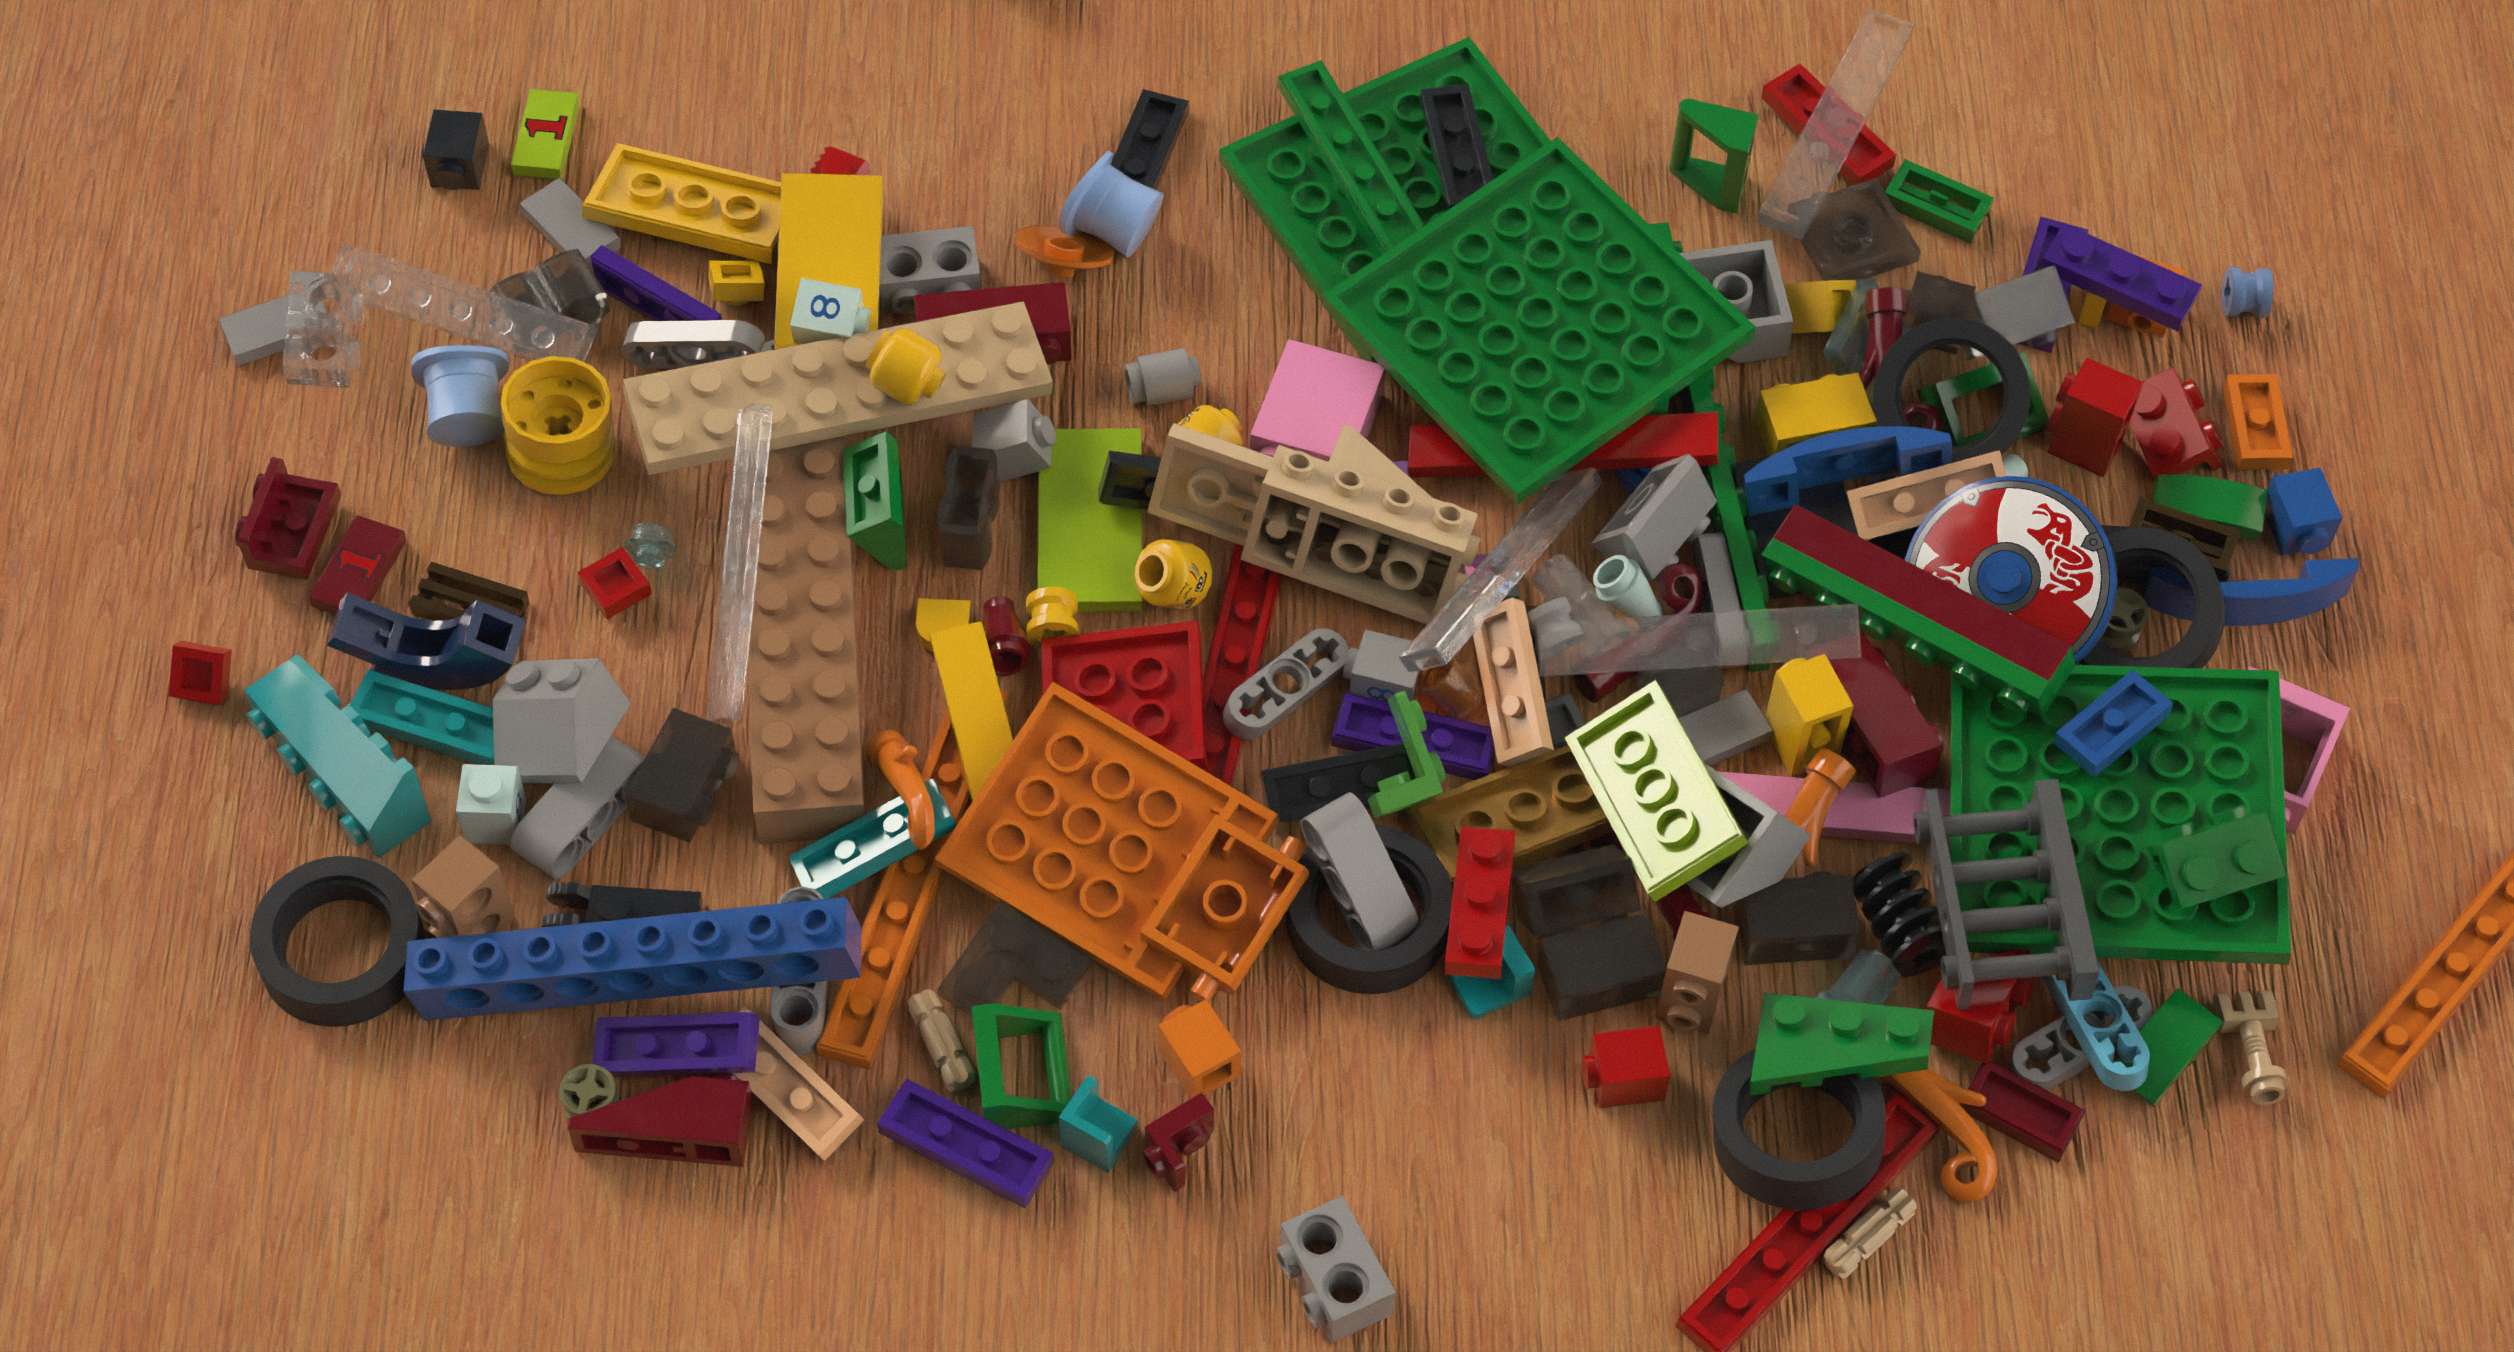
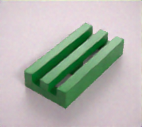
M1904 159L1884 192L1882 205L1968 243H1972L1977 229H1980L1985 216H1988L1992 208L1994 197ZM1905 181H1906V182H1909V183H1911V184H1913V185H1916V186H1918V187H1920V188H1922V189H1925V190L1929 191L1930 193L1925 192V191H1923V190H1921V189H1918V188H1916V187H1914V186H1912V185H1909V184L1905 183ZM1948 200H1950V201H1952V202H1955V203H1957V204H1959V205H1962V206H1964V207H1966V208H1969V209H1971V210H1973V211H1975V212H1971V211H1969V210H1967V209H1965V208H1962V207H1960V206H1958V205H1955V204H1953V203H1951V202H1948Z

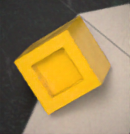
M1856 280L1784 284L1793 318L1792 334L1858 330Z

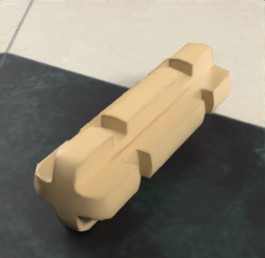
M927 989L921 993L914 994L908 1000L909 1011L915 1024L919 1025L921 1029L919 1032L936 1067L942 1072L941 1077L950 1092L957 1093L971 1087L975 1083V1071L968 1057L963 1054L964 1049L947 1014L943 1013L941 1009L943 1006L936 992Z
M1900 1187L1893 1188L1881 1199L1882 1203L1880 1205H1875L1844 1233L1845 1237L1842 1240L1838 1239L1825 1251L1822 1261L1826 1268L1840 1279L1848 1277L1858 1267L1857 1263L1861 1260L1865 1261L1895 1233L1894 1229L1897 1226L1902 1227L1914 1215L1917 1203L1904 1189Z

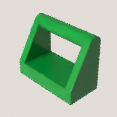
M1694 99L1682 100L1678 109L1669 164L1670 172L1715 208L1737 214L1748 175L1759 114ZM1695 129L1727 153L1726 165L1690 157Z
M2025 351L2019 353L2023 360L2029 378L2030 406L2023 429L2015 441L2046 430L2049 422ZM1990 363L1918 389L1917 393L1921 402H1927L1935 406L1940 412L1942 418L1940 432L1950 434L1952 447H1958L1975 442L1983 437L1991 428L1965 438L1951 399L2001 382L2002 379L1995 365Z
M885 431L843 449L847 537L887 568L901 570L907 566L902 471L898 441Z
M1001 1004L972 1006L984 1118L1005 1129L1059 1123L1060 1114L1072 1098L1062 1014L1053 1011ZM1042 1033L1050 1100L1004 1095L998 1038Z

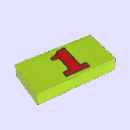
M530 89L511 163L513 176L545 179L560 178L562 180L580 107L578 93Z

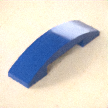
M1878 426L1826 434L1788 447L1762 461L1744 475L1748 516L1791 508L1795 504L1799 506V489L1896 470L1898 477L1950 464L1952 463V440L1950 434L1917 427Z
M2358 558L2306 560L2298 579L2219 582L2225 606L2224 625L2254 626L2273 624L2301 618L2320 611L2347 595L2359 569ZM2150 567L2140 593L2147 606L2173 617L2193 621L2195 597L2186 581L2168 568Z

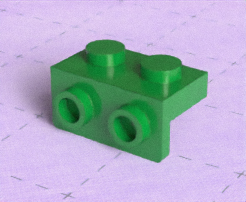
M2241 805L2212 814L2214 824L2195 830L2193 822H2187L2160 831L2162 841L2147 845L2150 856H2159L2175 909H2184L2286 876L2266 812L2247 814L2245 806Z

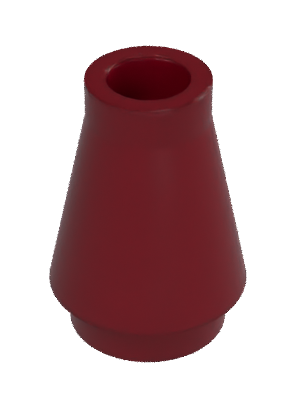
M1003 596L993 597L983 605V628L996 675L1009 676L1025 668L1031 654V645L1015 612L1014 602Z

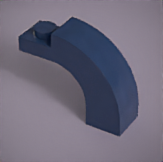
M347 592L340 601L326 646L371 663V671L435 690L470 689L499 679L511 668L526 620L477 599L465 613L457 618L444 621L422 620L402 615Z

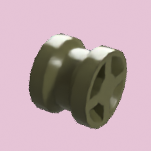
M2117 587L2115 606L2110 620L2124 627L2116 626L2109 621L2104 634L2100 638V641L2105 646L2117 653H2125L2133 649L2140 640L2142 628L2146 624L2149 613L2147 603L2140 594L2132 589Z
M582 1064L572 1068L564 1075L559 1085V1097L568 1123L571 1117L620 1101L612 1074L604 1067L596 1064ZM597 1098L601 1101L589 1108L590 1103L594 1102Z

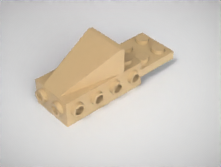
M1173 423L1167 435L1147 513L1244 546L1240 560L1436 628L1440 626L1448 602L1456 605L1459 604L1468 575L1459 572L1461 564L1468 567L1472 566L1481 537L1472 534L1478 513L1466 510L1453 503L1432 498L1357 430L1347 425H1343L1329 462L1310 456L1305 452L1278 445L1274 457Z

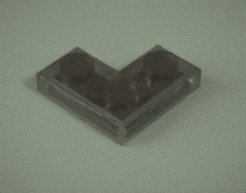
M999 901L937 989V995L973 1018L972 1006L998 1004L1015 980L1061 1010L1091 967L1092 960L1002 901Z

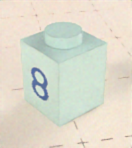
M801 278L790 324L793 342L807 344L838 337L850 339L853 334L868 332L871 309L864 307L862 289Z
M463 764L456 815L464 838L471 844L510 845L512 834L516 826L523 819L526 806V794L518 767Z

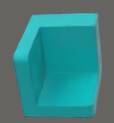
M1507 925L1501 979L1447 975V978L1471 1018L1478 1019L1531 995L1535 968L1510 926Z
M1090 1075L1085 1078L1059 1116L1060 1146L1109 1173L1138 1130V1119L1100 1098L1099 1080Z

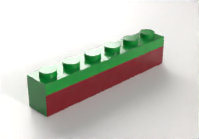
M1796 504L1762 553V558L1769 575L1768 579L1777 588L1793 595L1798 590L1813 598V603L1826 614L1835 618H1840L1843 614L1859 622V628L1870 637L1881 642H1885L1889 638L1905 646L1904 651L1921 664L1931 666L1935 662L1951 671L1950 675L1957 682L1969 689L1978 690L1981 686L1998 695L1997 700L2003 706L2017 714L2024 715L2026 711H2029L2043 718L2075 667L2071 645Z

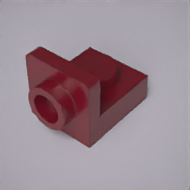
M1202 1092L1145 1126V1150L1141 1152L1142 1158L1154 1178L1158 1181L1165 1178L1175 1192L1185 1186L1186 1166L1178 1154L1189 1155L1199 1150L1208 1142L1214 1131V1108Z

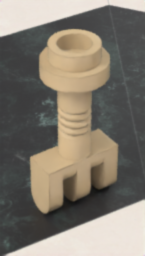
M2249 991L2237 992L2235 996L2237 1011H2233L2228 993H2215L2213 999L2215 1014L2224 1022L2219 1029L2220 1033L2240 1032L2250 1069L2241 1079L2244 1093L2251 1097L2252 1102L2257 1105H2271L2281 1101L2285 1097V1089L2288 1087L2287 1074L2283 1068L2272 1065L2263 1032L2275 1030L2279 1021V1014L2272 991H2258V1010H2255Z

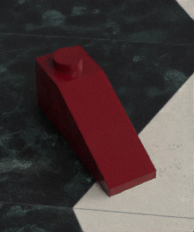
M715 1073L709 1077L691 1076L571 1117L569 1119L568 1131L575 1152L744 1167L754 1102L749 1081H742L738 1077L726 1073Z

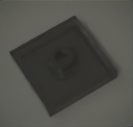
M1876 178L1789 206L1787 209L1786 219L1823 281L1856 280L1858 282L1919 261L1921 250Z

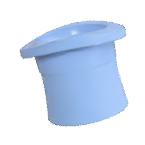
M1107 151L1084 175L1068 196L1061 209L1059 229L1068 236L1074 235L1080 229L1098 237L1126 258H1129L1138 249L1151 229L1160 210L1164 193L1132 180L1111 166L1114 154Z
M452 345L425 349L418 352L411 359V375L415 382L424 388L427 393V435L432 441L451 447H472L489 443L503 434L505 429L502 422L498 382L505 376L509 368V357L506 352L485 346Z

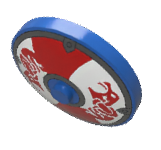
M2018 476L1994 477L1972 483L1955 491L1942 500L1926 516L1915 532L1905 557V561L2071 645L2075 665L2085 658L2096 646L2107 628L2115 606L2118 583L2117 566L2111 544L2103 528L2093 514L2074 496L2048 482Z

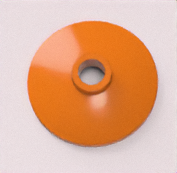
M1028 226L1018 230L1015 236V244L1020 250L1030 257L1045 263V270L1059 277H1072L1075 274V270H1087L1106 266L1112 262L1114 256L1113 248L1098 237L1082 231L1068 236L1061 232L1059 226Z

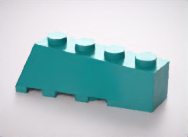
M299 654L244 689L252 709L246 714V717L254 730L263 740L271 736L280 745L277 748V753L283 763L295 776L300 772L307 776L311 781L308 784L311 794L325 811L334 807L341 815L342 819L339 820V824L355 846L359 847L365 843L376 857L380 858L432 821L414 767L404 757L397 761L390 752L392 748L389 742L378 732L371 736L361 715L350 704L340 710L339 707L342 705L335 690Z

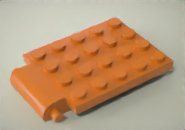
M1053 681L935 857V864L1163 1002L1169 996L1184 970L1198 978L1190 993L1200 1001L1207 999L1210 1002L1216 990L1227 994H1234L1309 876L1307 868L1298 863L1307 848L1300 840L1288 836L1279 851L1266 844L1279 823L1277 813Z

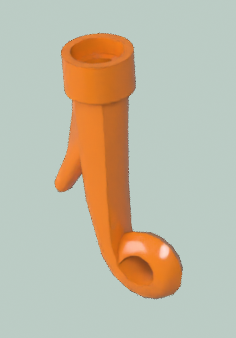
M892 730L878 732L867 743V761L879 776L886 778L905 801L909 810L907 825L910 841L915 847L923 850L933 840L935 824L930 794L921 774L913 763V759L918 753L917 749L909 745L898 732Z
M1820 748L1807 766L1806 772L1808 775L1784 816L1812 835L1803 847L1804 863L1807 867H1813L1816 863L1819 840L1830 807L1837 794L1843 793L1856 773L1855 768L1847 760L1826 748Z
M1929 1069L1875 1077L1879 1083L1889 1084L1914 1104L1966 1150L1951 1157L1942 1168L1941 1182L1947 1194L1955 1200L1963 1202L1978 1201L1986 1196L1993 1188L1997 1176L1996 1156L1986 1136L1972 1117L1959 1105V1103L1981 1107L1985 1105L1986 1097L1951 1083ZM1976 1166L1979 1174L1975 1181L1963 1184L1956 1179L1958 1171L1963 1167Z

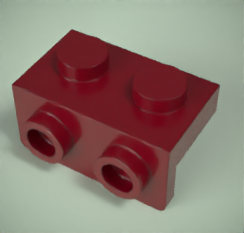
M271 457L265 473H260L255 480L253 503L248 515L242 516L236 527L235 542L241 549L247 568L308 580L341 498L338 483L290 475L287 472L283 459Z

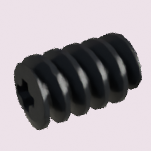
M1898 852L1874 860L1858 871L1853 877L1852 893L1858 902L1863 903L1862 912L1867 920L1872 921L1871 930L1876 938L1882 940L1880 947L1885 956L1891 958L1890 966L1895 975L1903 978L1927 972L1941 964L1942 956H1947L1945 946L1941 947V944L1944 942L1941 925L1931 927L1939 920L1938 908L1934 906L1923 908L1931 900L1932 895L1928 888L1913 890L1922 880L1918 870L1905 871L1913 861L1909 852Z

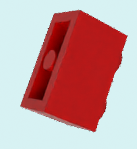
M2086 357L2077 376L2068 372L2057 393L2055 401H2058L2046 427V430L2053 433L2047 453L2104 477L2124 440L2144 382Z

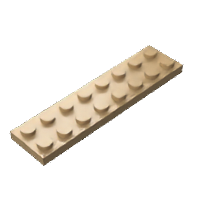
M1024 301L853 334L850 339L843 337L832 338L623 379V392L648 475L1050 395L1053 388V380ZM900 328H907L941 349L942 362L939 369L947 374L939 390L931 400L922 396L915 404L906 406L871 385L869 379L871 370L866 368L865 364L875 344L885 331L893 334Z

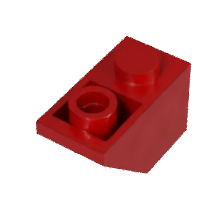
M2012 949L1983 958L2031 955V951L2027 949ZM2036 977L1975 982L1968 1010H1957L1953 989L1945 990L1941 978L1926 1007V1010L1934 1011L1931 1045L1987 1064L1997 1044L2005 1046L2008 1043L2016 1019V1015L2013 1013L2017 1005L2027 1006L2033 993Z

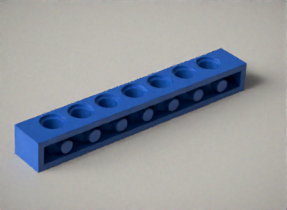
M840 897L414 940L407 942L403 991L423 1019L427 1021L861 978L862 928L847 898Z

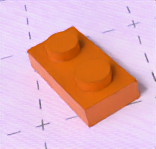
M2277 374L2226 375L2222 387L2237 470L2289 469L2293 455Z

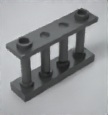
M2058 779L2035 781L2031 802L2024 803L2023 809L1942 816L1937 789L1926 790L1922 812L1914 813V835L1917 845L1926 846L1947 955L1941 958L1942 981L1945 990L1953 989L1957 1010L1969 1009L1975 982L2055 975L2058 981L2065 980L2069 1001L2092 999L2099 975V968ZM2025 831L2027 836L2035 837L2037 850L2033 851V856L1951 863L1946 837ZM2031 878H2035L2037 884H2045L2047 898L2043 899V904L1964 911L1960 910L1956 885ZM2043 926H2045L2047 932L2055 931L2058 947H2054L2053 953L1971 960L1965 933Z

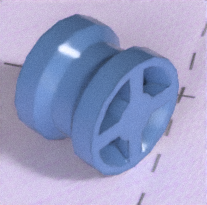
M2228 267L2224 273L2221 292L2224 316L2237 317L2241 312H2247L2256 318H2267L2273 301V276L2271 269L2258 268L2253 273L2243 272L2239 267Z

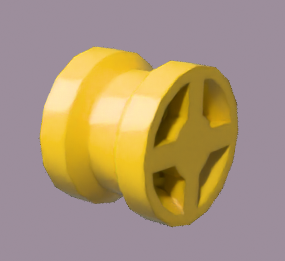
M1044 587L1034 590L1026 597V613L1032 618L1027 624V639L1031 645L1041 649L1042 638L1079 634L1078 623L1073 619L1078 612V597L1074 592L1061 587Z

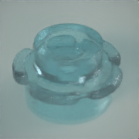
M654 523L635 525L631 529V537L624 543L625 550L634 557L633 560L636 564L650 568L664 565L665 560L673 558L676 551V545L672 542L673 532L663 525Z

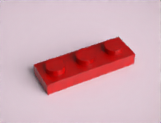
M1800 63L1763 85L1761 98L1857 190L1894 167L1897 154Z
M1461 827L1445 956V975L1501 979L1516 831Z

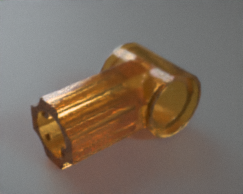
M1454 612L1442 618L1436 655L1420 672L1418 687L1452 718L1467 720L1481 709L1486 700L1482 680L1478 677L1479 664L1469 615Z

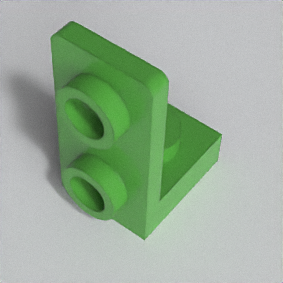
M1405 691L1394 694L1388 699V703L1417 779L1411 781L1407 771L1377 782L1380 792L1367 799L1374 819L1437 797L1443 793L1440 783L1446 781L1445 771L1437 752L1431 751L1428 753L1421 732L1427 730L1423 711L1417 700L1409 702Z

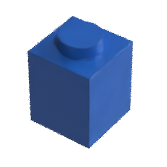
M2321 467L2272 476L2267 487L2264 515L2281 555L2298 552L2313 554L2326 547H2330L2343 517Z

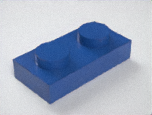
M2132 670L2056 732L2055 745L2095 778L2170 716L2173 702Z

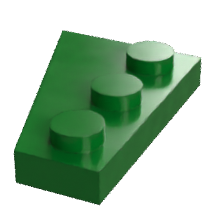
M1764 993L1750 1082V1096L1771 1093L1772 1085L1800 1082L1801 1088L1822 1085V1079L1826 1077L1854 1074L1859 1079L1926 1070L1929 1064L1934 1011Z

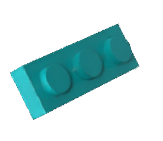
M367 671L350 705L361 715L368 730L479 765H494L493 708L375 671Z
M932 778L926 781L925 785L930 794L934 809L935 831L933 842L953 831L957 823L941 790ZM899 796L789 856L801 886L812 888L819 892L823 899H828L918 850L919 848L915 847L909 838L907 825L909 810L902 797Z

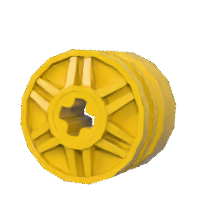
M550 356L537 359L514 371L503 387L501 398L502 422L505 429V450L511 472L525 486L543 494L568 495L585 491L602 480L612 466L615 449L614 428L612 425V399L606 379L593 366L570 357Z

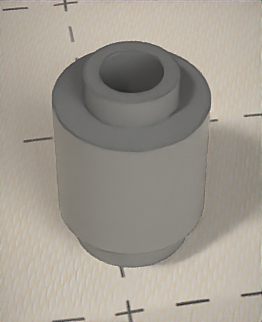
M1184 348L1138 356L1135 358V362L1124 364L1126 386L1132 404L1143 402L1145 407L1193 398L1194 387L1201 386V374L1196 356L1188 357Z

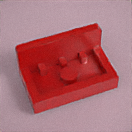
M2171 367L2143 381L2144 384L2130 420V425L2153 477L2156 479L2158 475H2178L2207 461L2213 471L2223 467L2217 450L2224 447V444L2211 419L2204 422L2198 409L2206 406L2194 380L2190 379L2184 382L2174 367Z

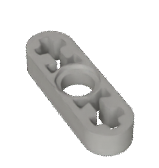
M739 320L641 321L632 323L629 326L621 351L627 361L641 368L678 369L760 353L765 337L756 326Z
M1722 532L1700 534L1693 541L1695 571L1700 575L1704 585L1705 599L1703 610L1715 666L1717 669L1745 667L1747 662L1746 635L1725 536Z
M1315 629L1271 661L1232 692L1223 709V721L1226 728L1233 735L1242 739L1258 738L1339 675L1345 665L1349 651L1344 638L1330 629ZM1326 650L1331 654L1330 660L1328 658L1321 659L1312 667L1311 671L1307 667L1315 651L1322 653ZM1278 673L1291 675L1298 682L1299 691L1294 694L1281 692L1275 687L1273 676ZM1262 696L1265 703L1262 705L1257 716L1251 714L1245 718L1239 712L1241 708L1250 709Z
M2122 985L2114 987L2125 1009L2129 1010L2131 1008L2135 1011L2132 1021L2138 1031H2140L2152 1016V1005L2149 998L2141 990L2132 986ZM2091 1011L2083 1017L2087 1024L2096 1028H2105L2104 1023L2112 1018L2107 1013L2101 1011ZM2065 1015L2021 1040L2014 1048L2008 1064V1070L2032 1084L2049 1090L2091 1066V1063L2084 1051L2074 1049L2068 1044L2065 1032L2071 1028L2066 1021L2067 1017ZM2118 1042L2113 1044L2115 1051H2117ZM2052 1047L2054 1048L2056 1055L2048 1060L2043 1073L2038 1068L2028 1070L2024 1067L2028 1056L2031 1060L2037 1062L2047 1057Z

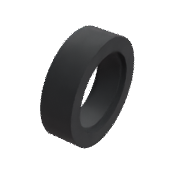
M1965 318L1935 319L1907 331L1890 347L1877 370L1873 389V403L1879 426L1911 427L1903 414L1900 393L1907 370L1919 356L1930 349L1942 345H1964L1981 352L1995 365L2003 382L2004 402L1998 420L1983 437L1967 445L1952 447V463L1999 450L2002 455L2019 436L2027 419L2030 406L2029 378L2023 360L2017 350L1995 329L1978 321Z
M2130 528L2107 535L2114 553L2117 571L2135 564H2155L2168 568L2181 576L2189 585L2195 597L2194 618L2186 635L2175 646L2161 654L2150 657H2129L2109 649L2099 640L2096 646L2079 663L2081 665L2202 669L2215 653L2225 624L2224 600L2218 577L2209 560L2188 540L2161 529Z
M1374 825L1399 878L1409 884L1415 891L1423 909L1421 923L1409 938L1391 948L1367 951L1349 947L1332 937L1321 924L1316 912V903L1319 895L1328 884L1310 848L1298 861V863L1307 868L1309 876L1287 909L1288 935L1292 947L1301 962L1322 981L1353 993H1388L1415 983L1436 965L1447 945L1453 890L1444 865L1436 854L1417 838L1400 830L1385 826Z
M334 856L317 859L285 874L263 896L254 913L250 928L251 954L264 986L274 1002L285 1012L301 1021L327 1027L350 1026L371 1020L400 1002L406 995L403 990L407 942L426 939L419 912L415 907L414 898L406 884L387 867L368 859L353 856ZM337 900L362 901L377 907L389 918L392 931L385 953L372 968L356 978L337 983L316 982L299 975L287 964L286 947L292 930L306 914L323 904Z
M1755 1049L1743 1055L1732 1064L1721 1078L1715 1092L1713 1131L1714 1147L1718 1162L1735 1186L1750 1197L1770 1206L1790 1210H1812L1828 1207L1846 1200L1870 1181L1880 1165L1885 1144V1101L1875 1077L1859 1079L1854 1074L1826 1077L1822 1079V1085L1806 1087L1823 1091L1840 1101L1852 1116L1855 1128L1849 1140L1835 1153L1815 1161L1791 1162L1775 1158L1762 1151L1751 1141L1743 1126L1744 1119L1750 1108L1760 1098L1769 1094L1750 1096ZM1800 1082L1772 1085L1771 1092L1783 1088L1801 1087Z

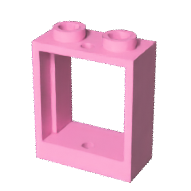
M2249 666L2247 670H2258V669ZM2280 679L2282 731L2317 745L2297 795L2284 790L2286 830L2295 834L2309 806L2350 708Z

